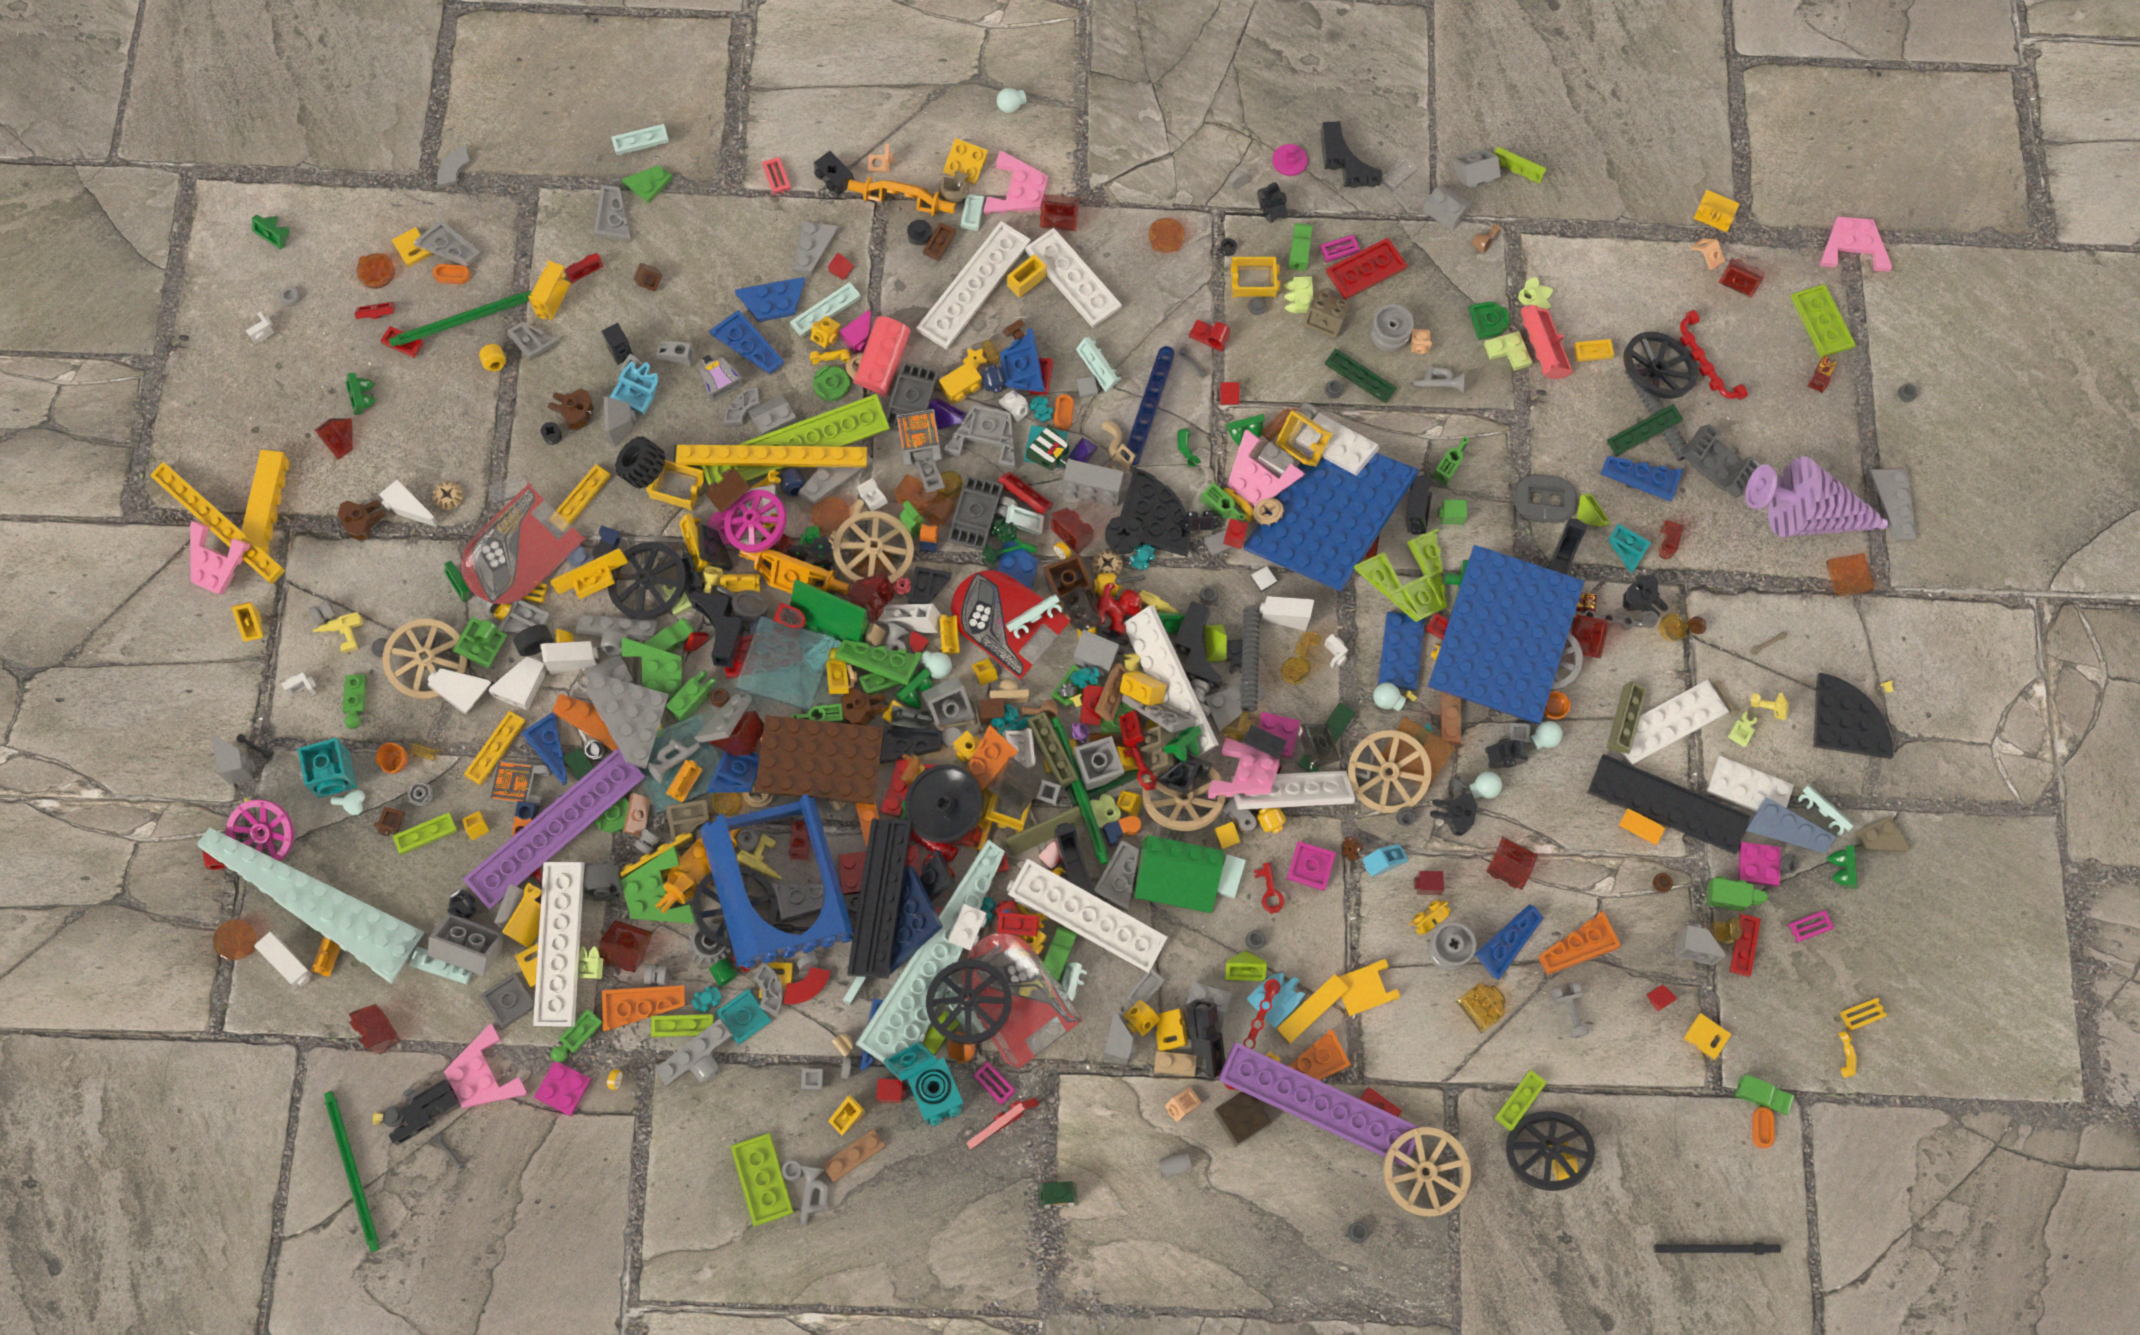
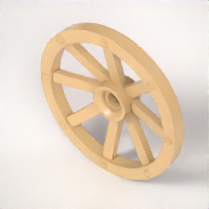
M865 511L848 518L837 530L833 542V557L839 571L851 582L868 588L885 587L901 579L911 565L914 552L912 537L905 525L892 515L879 511ZM873 520L872 537L865 534L856 523ZM879 520L895 528L881 538H877ZM850 528L864 542H841V539ZM901 534L905 541L906 549L884 545V543ZM871 545H876L877 548H873V547L871 548L870 546H871ZM840 549H864L847 565L843 562L840 554ZM882 551L906 556L905 561L896 570ZM867 556L870 557L868 579L860 577L851 571ZM878 557L891 573L890 576L882 579H873L875 558Z
M417 619L400 626L389 637L383 651V668L388 680L400 693L414 699L427 700L441 697L433 690L419 691L424 669L427 668L431 674L435 670L433 667L435 663L455 669L457 673L465 674L468 659L460 655L459 664L435 657V655L455 647L460 635L448 624L434 619ZM420 627H431L425 646L421 647L412 630ZM438 629L446 632L454 639L431 650ZM406 633L417 651L393 647L400 637ZM391 654L414 658V660L397 671L392 672ZM422 655H428V658L421 660ZM418 665L413 689L405 687L397 680L398 677Z
M1394 730L1380 731L1369 735L1356 746L1349 760L1348 778L1354 794L1364 805L1375 811L1396 813L1403 807L1414 806L1425 795L1431 781V763L1423 746L1410 735ZM1387 737L1393 738L1388 762L1385 761L1375 745V740ZM1399 739L1409 743L1416 751L1395 764ZM1367 745H1369L1379 761L1380 767L1357 762L1360 753ZM1419 756L1421 757L1424 776L1399 771L1404 765ZM1355 767L1378 772L1379 775L1359 787L1356 780ZM1387 768H1391L1393 771L1390 776L1385 773ZM1397 777L1421 781V787L1410 798ZM1384 780L1380 804L1371 801L1363 794L1364 791L1379 781ZM1391 781L1405 800V803L1396 806H1386Z
M1169 767L1166 768V769H1163V770L1154 772V775L1156 776V779H1157L1161 774H1163L1164 772H1166V771L1169 769ZM1211 767L1208 776L1212 780L1223 781L1219 773ZM1149 775L1145 779V783L1152 782ZM1157 782L1156 789L1173 798L1153 802L1150 800V790L1146 791L1143 787L1142 791L1144 807L1150 817L1158 824L1177 831L1196 830L1213 822L1223 810L1225 795H1219L1217 802L1195 798L1209 791L1211 782L1193 790V792L1187 795L1168 789ZM1176 804L1169 818L1163 816L1155 809ZM1192 804L1213 809L1207 815L1200 818ZM1182 808H1186L1193 821H1176V818Z
M1421 1127L1403 1133L1391 1144L1384 1159L1383 1176L1389 1194L1401 1208L1415 1215L1430 1217L1451 1211L1463 1200L1470 1185L1471 1168L1464 1148L1453 1136L1440 1129ZM1421 1135H1432L1441 1139L1428 1161L1425 1158ZM1413 1137L1419 1163L1398 1150L1403 1143ZM1446 1143H1448L1457 1153L1459 1160L1435 1166V1161ZM1394 1156L1414 1168V1172L1392 1177ZM1462 1167L1460 1187L1437 1175V1172ZM1424 1168H1427V1171L1429 1173L1426 1176H1424L1422 1173V1170ZM1417 1178L1406 1201L1399 1194L1394 1183ZM1432 1181L1456 1193L1449 1202L1441 1207ZM1424 1182L1433 1209H1423L1413 1205Z

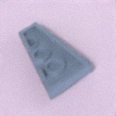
M1767 796L1764 797L1745 829L1748 832L1822 853L1827 852L1836 838L1832 833Z

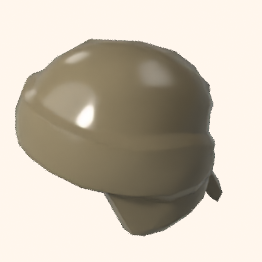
M956 170L954 179L948 177L941 178L939 192L945 201L959 203L968 196L969 183L964 182L968 174H961L960 171Z

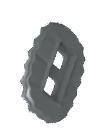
M1529 475L1520 479L1515 486L1514 505L1518 513L1526 519L1543 523H1563L1572 518L1576 512V490L1569 481L1563 478L1547 475ZM1531 493L1541 494L1540 504L1531 502ZM1549 496H1560V505H1551L1549 503Z

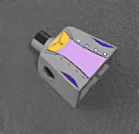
M711 355L702 358L704 367L700 369V373L711 402L743 386L739 374L724 358H719L715 361Z

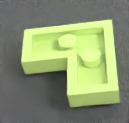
M1519 331L1484 342L1490 360L1507 355L1514 371L1532 365V360Z

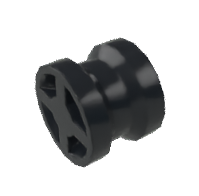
M547 422L541 427L542 437L547 444L556 445L561 441L562 433L556 423Z

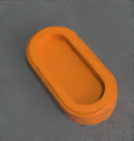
M438 264L433 269V276L439 283L465 284L471 278L469 269L464 265Z
M1067 394L1058 396L1055 401L1054 426L1061 431L1068 430L1072 425L1074 400Z
M1759 1107L1752 1114V1141L1756 1147L1766 1149L1772 1146L1775 1140V1117L1771 1109Z

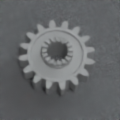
M712 921L706 924L714 933L720 927L719 922L716 925ZM697 926L694 927L695 933H689L691 940H687V946H690L688 952L689 954L694 953L693 960L700 959V965L706 961L707 966H710L711 962L714 961L716 963L719 961L718 959L726 958L725 954L730 955L731 950L727 947L717 944L707 946L705 942L710 940L700 932ZM726 928L721 937L730 939L729 934H726Z

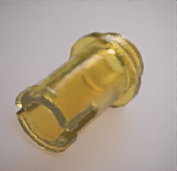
M985 340L982 342L981 347L987 356L986 360L991 364L998 363L1000 361V353L996 351L991 340Z
M414 742L411 746L410 754H413V757L419 756L434 761L437 749L421 745V742Z

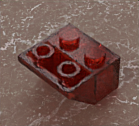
M1044 194L1040 215V228L1076 231L1080 198Z
M880 573L857 580L847 594V598L850 603L866 609L868 619L875 622L883 614L887 603L893 599L895 590L887 574Z
M377 1004L349 1013L352 1019L349 1022L356 1032L360 1033L362 1044L366 1049L369 1048L371 1052L375 1051L381 1055L402 1041L381 1007Z

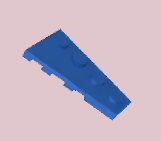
M1529 904L1474 954L1493 978L1500 979L1544 919L1535 906Z

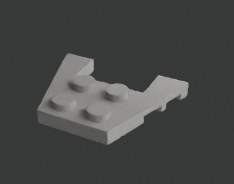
M974 404L957 432L953 434L950 442L944 447V454L960 457L964 441H974L1002 448L998 466L1015 469L1011 412Z

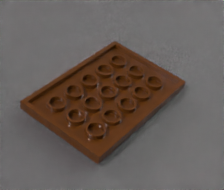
M766 715L755 793L802 797V795L807 794L809 798L814 797L820 800L875 805L884 727Z

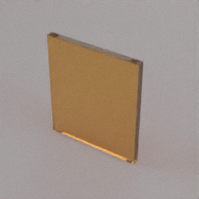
M1404 716L1396 731L1403 732L1416 739L1428 754L1431 763L1429 789L1455 747ZM1392 737L1381 753L1386 762H1388L1393 742ZM1399 739L1394 763H1398L1416 750L1409 743ZM1421 757L1415 758L1401 767L1399 771L1424 776ZM1413 780L1420 785L1422 784L1421 781Z

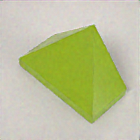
M1592 493L1582 494L1580 496L1577 519L1585 524L1603 527L1611 525V522Z
M1206 625L1204 634L1208 662H1226L1227 636L1224 625Z
M1245 950L1226 960L1225 980L1265 981L1267 962Z
M944 1011L938 1018V1021L942 1024L950 1014ZM955 1019L947 1030L954 1032L960 1025V1022ZM932 1026L925 1034L922 1044L936 1055L947 1039L941 1036Z

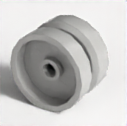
M1389 304L1381 307L1375 313L1370 329V338L1373 344L1386 352H1396L1403 349L1409 341L1414 326L1412 315L1406 308L1400 305Z
M1455 922L1445 923L1436 930L1428 942L1429 958L1441 970L1450 972L1459 970L1475 954V936L1463 924Z

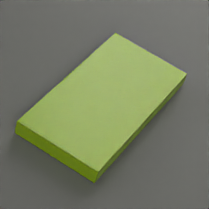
M1826 284L1799 291L1790 296L1821 359L1853 349L1856 346Z
M771 1133L731 1145L730 1148L753 1227L794 1214Z

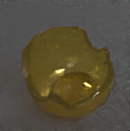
M954 471L940 473L945 488L936 490V492L943 498L957 496L963 487L961 476Z
M1669 613L1661 618L1658 628L1660 635L1669 642H1677L1688 636L1686 633L1688 625L1684 623L1679 615Z
M1304 656L1299 658L1289 657L1282 663L1280 673L1284 681L1292 685H1299L1308 679L1311 665Z
M714 793L712 796V807L719 815L724 814L725 817L736 815L742 808L743 804L740 793Z

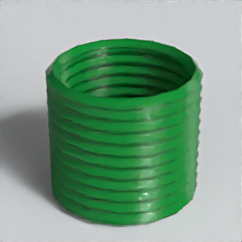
M728 958L716 962L709 968L718 986L726 985L737 977V973L730 964L731 962L728 961Z

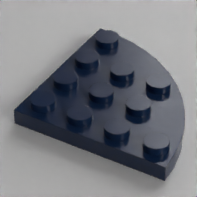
M910 865L905 870L890 974L943 928L915 868Z

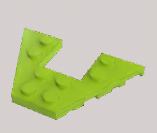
M1438 528L1407 542L1424 574L1423 577L1402 586L1385 552L1354 566V569L1415 622L1447 607L1444 595L1445 584H1442L1441 578L1443 566L1442 559L1440 558L1441 548L1438 547L1437 542Z

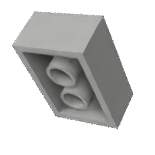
M1068 459L1063 476L1062 494L1071 499L1080 498L1089 503L1098 502L1106 507H1117L1124 472Z
M448 913L430 935L427 955L484 976L502 953L505 934Z

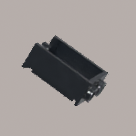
M1416 476L1410 486L1405 518L1407 532L1413 535L1426 534L1432 499V492L1429 491L1431 477Z

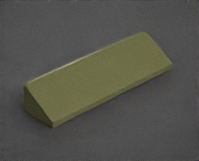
M1633 681L1623 686L1606 747L1610 750L1627 754L1631 752L1647 689Z
M1045 712L1028 718L1027 726L1032 729V735L1056 783L1061 785L1060 790L1064 789L1076 781L1078 776Z
M1076 806L1008 837L1006 845L1011 855L1015 856L1053 839L1054 829L1059 824L1068 822V824L1074 823L1075 828L1083 825L1079 807Z

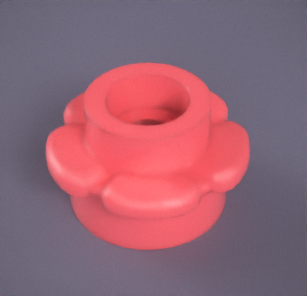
M902 577L893 583V589L899 595H906L911 590V581L908 578Z

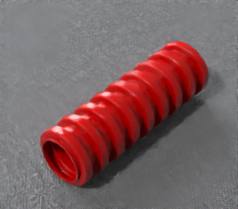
M913 829L911 831V841L915 840L916 844L920 843L921 847L925 846L926 850H931V853L935 849L940 850L948 863L952 862L958 853V847H953L952 843H933L922 838Z

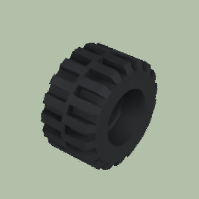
M638 436L626 443L616 458L615 472L620 478L635 488L642 489L643 487H648L649 484H652L659 477L663 470L664 460L666 459L665 452L644 436Z

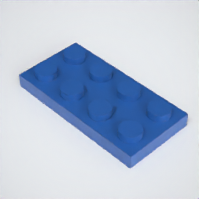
M1387 611L1378 685L1392 683L1398 689L1417 690L1425 618L1415 622L1407 614Z

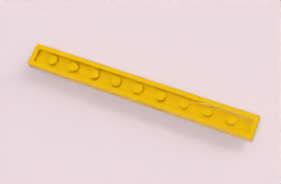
M677 445L676 464L867 468V447Z
M162 462L150 475L204 525L209 526V529L226 545L230 547L232 539H239L250 544V548L248 551H244L242 558L270 584H273L285 572L284 568L166 463Z

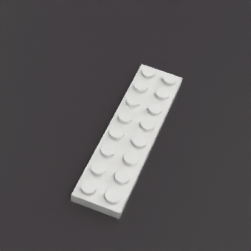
M1001 221L916 327L917 331L947 350L1023 254L1025 247L1031 243V239Z
M1148 606L1123 623L1126 626V633L1136 654L1140 656V663L1146 675L1167 684L1163 704L1196 718L1195 726L1199 725L1202 731L1197 736L1199 756L1219 744L1154 606ZM1182 730L1176 731V732H1173V733H1174L1175 736H1176V735H1178ZM1186 747V749H1187V754H1188V755H1191V756H1194V757H1197V758L1199 757V756L1193 754V753Z
M1026 859L1007 894L1148 973L1168 938L1029 859Z
M544 862L533 1026H575L585 865L583 862Z

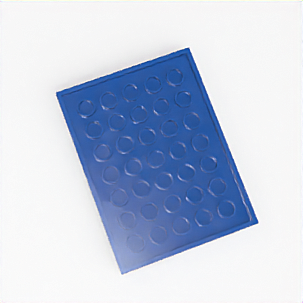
M1307 450L1305 454L1311 457L1313 452ZM1375 453L1357 476L1323 457L1320 458L1317 466L1306 465L1300 462L1298 468L1305 475L1278 493L1275 498L1283 506L1282 518H1279L1277 523H1271L1270 526L1258 523L1244 544V550L1342 592L1355 572L1354 566L1361 563L1419 474L1417 468L1379 453ZM1267 510L1266 514L1272 515V512Z
M1473 545L1427 687L1540 724L1585 581L1478 545Z

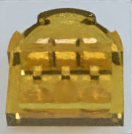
M1479 983L1456 1000L1457 1004L1481 1034L1500 1020L1506 1013L1504 1005L1506 999L1503 993L1494 985L1490 987L1484 985V983Z

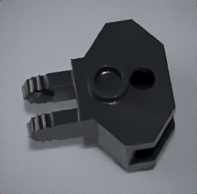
M1272 182L1268 187L1258 189L1259 204L1266 220L1273 223L1275 218H1287L1288 213L1285 204L1287 198L1285 193L1281 192L1278 184Z
M1653 575L1640 576L1623 594L1622 606L1627 611L1640 610L1642 613L1644 611H1653L1660 617V613L1652 604L1663 612L1668 610L1667 604L1659 597L1658 579Z
M1504 738L1499 740L1497 744L1485 748V753L1488 754L1489 768H1510L1528 761L1524 741Z
M1462 793L1455 800L1434 799L1432 801L1434 806L1445 808L1446 811L1445 813L1431 811L1430 816L1444 820L1443 823L1448 824L1453 835L1462 836L1474 825L1477 803L1472 794Z

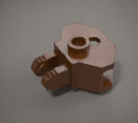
M579 389L571 394L566 393V395L554 392L552 397L562 403L558 405L550 402L547 407L560 413L565 418L569 429L576 431L586 426L594 410L588 391Z
M347 500L340 504L338 517L350 538L360 542L369 539L371 528L375 526L374 522L379 521L386 515L384 510H379L369 515L370 512L381 507L380 501L374 500L366 505H363V503L358 505Z
M855 687L849 688V693H844L841 698L843 715L847 719V723L867 726L870 720L875 718L874 715L887 711V705L885 704L872 705L885 701V694L868 695V693L863 694Z

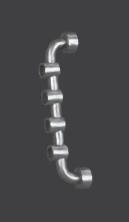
M1587 610L1586 612L1575 611L1573 620L1581 619L1586 625L1592 624L1593 621L1601 622L1607 628L1611 627L1612 624L1620 625L1623 630H1629L1631 627L1653 628L1658 623L1659 617L1653 611L1646 612L1642 620H1636L1631 616L1621 618L1614 617L1612 613L1600 615L1595 614L1592 610Z

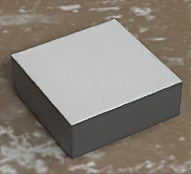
M1267 566L1250 577L1260 593L1277 584V580Z

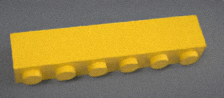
M260 450L241 531L269 555L268 546L269 542L273 539L272 529L277 521V508L281 504V491L285 487V473L289 470L290 462L283 452Z

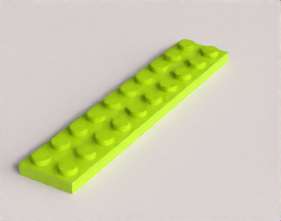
M874 394L738 445L845 447L890 430L878 396ZM701 465L708 485L714 481L718 483L722 479L721 475L728 468L730 470L735 468L747 482L766 476L771 470L779 471L788 468L786 466Z

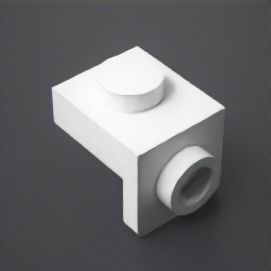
M261 312L257 314L262 321L246 330L254 344L263 342L267 337L274 334L271 328L274 324L268 315L264 317Z
M1013 390L999 400L1001 407L1011 412L1014 420L1017 422L1031 412L1026 399Z
M873 478L857 486L861 499L870 511H874L888 503Z
M1331 634L1326 639L1324 646L1335 656L1330 663V666L1334 668L1336 665L1340 666L1346 661L1348 649L1340 638Z
M303 672L297 676L289 677L286 682L282 683L284 690L290 696L305 688L312 695L317 694L314 689L316 687L314 680L311 676L307 677Z

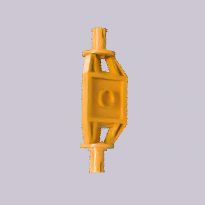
M871 176L867 178L865 183L852 179L848 183V191L863 193V200L865 202L869 199L884 202L886 192L892 194L904 192L906 197L917 198L916 210L929 212L932 217H935L938 211L954 214L956 203L940 200V192L936 191L935 195H933L924 187L893 180L873 183ZM880 189L879 197L870 195L871 191ZM926 201L932 208L922 207L923 202Z
M770 549L758 553H746L740 550L739 556L754 561V569L759 571L769 586L792 594L795 579L813 587L816 581L825 582L823 586L815 588L827 593L830 590H834L847 595L851 584L835 579V570L828 571L820 566H814ZM764 561L772 564L771 571L763 564Z
M742 828L729 831L733 848L737 846L734 837ZM702 837L697 839L679 859L680 865L670 869L667 882L663 885L667 893L655 904L658 910L662 907V913H666L675 901L685 904L687 900L693 899L697 886L711 872Z

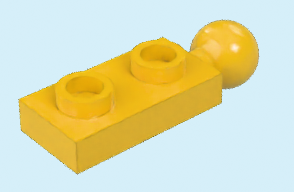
M836 647L828 651L827 656L829 660H826L829 694L849 693L846 662L835 658L836 652L839 649Z

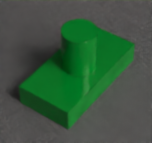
M1463 559L1459 574L1445 573L1444 583L1457 586L1456 597L1468 560Z
M451 560L444 563V573L461 601L470 600V590L466 585L463 573L458 572Z

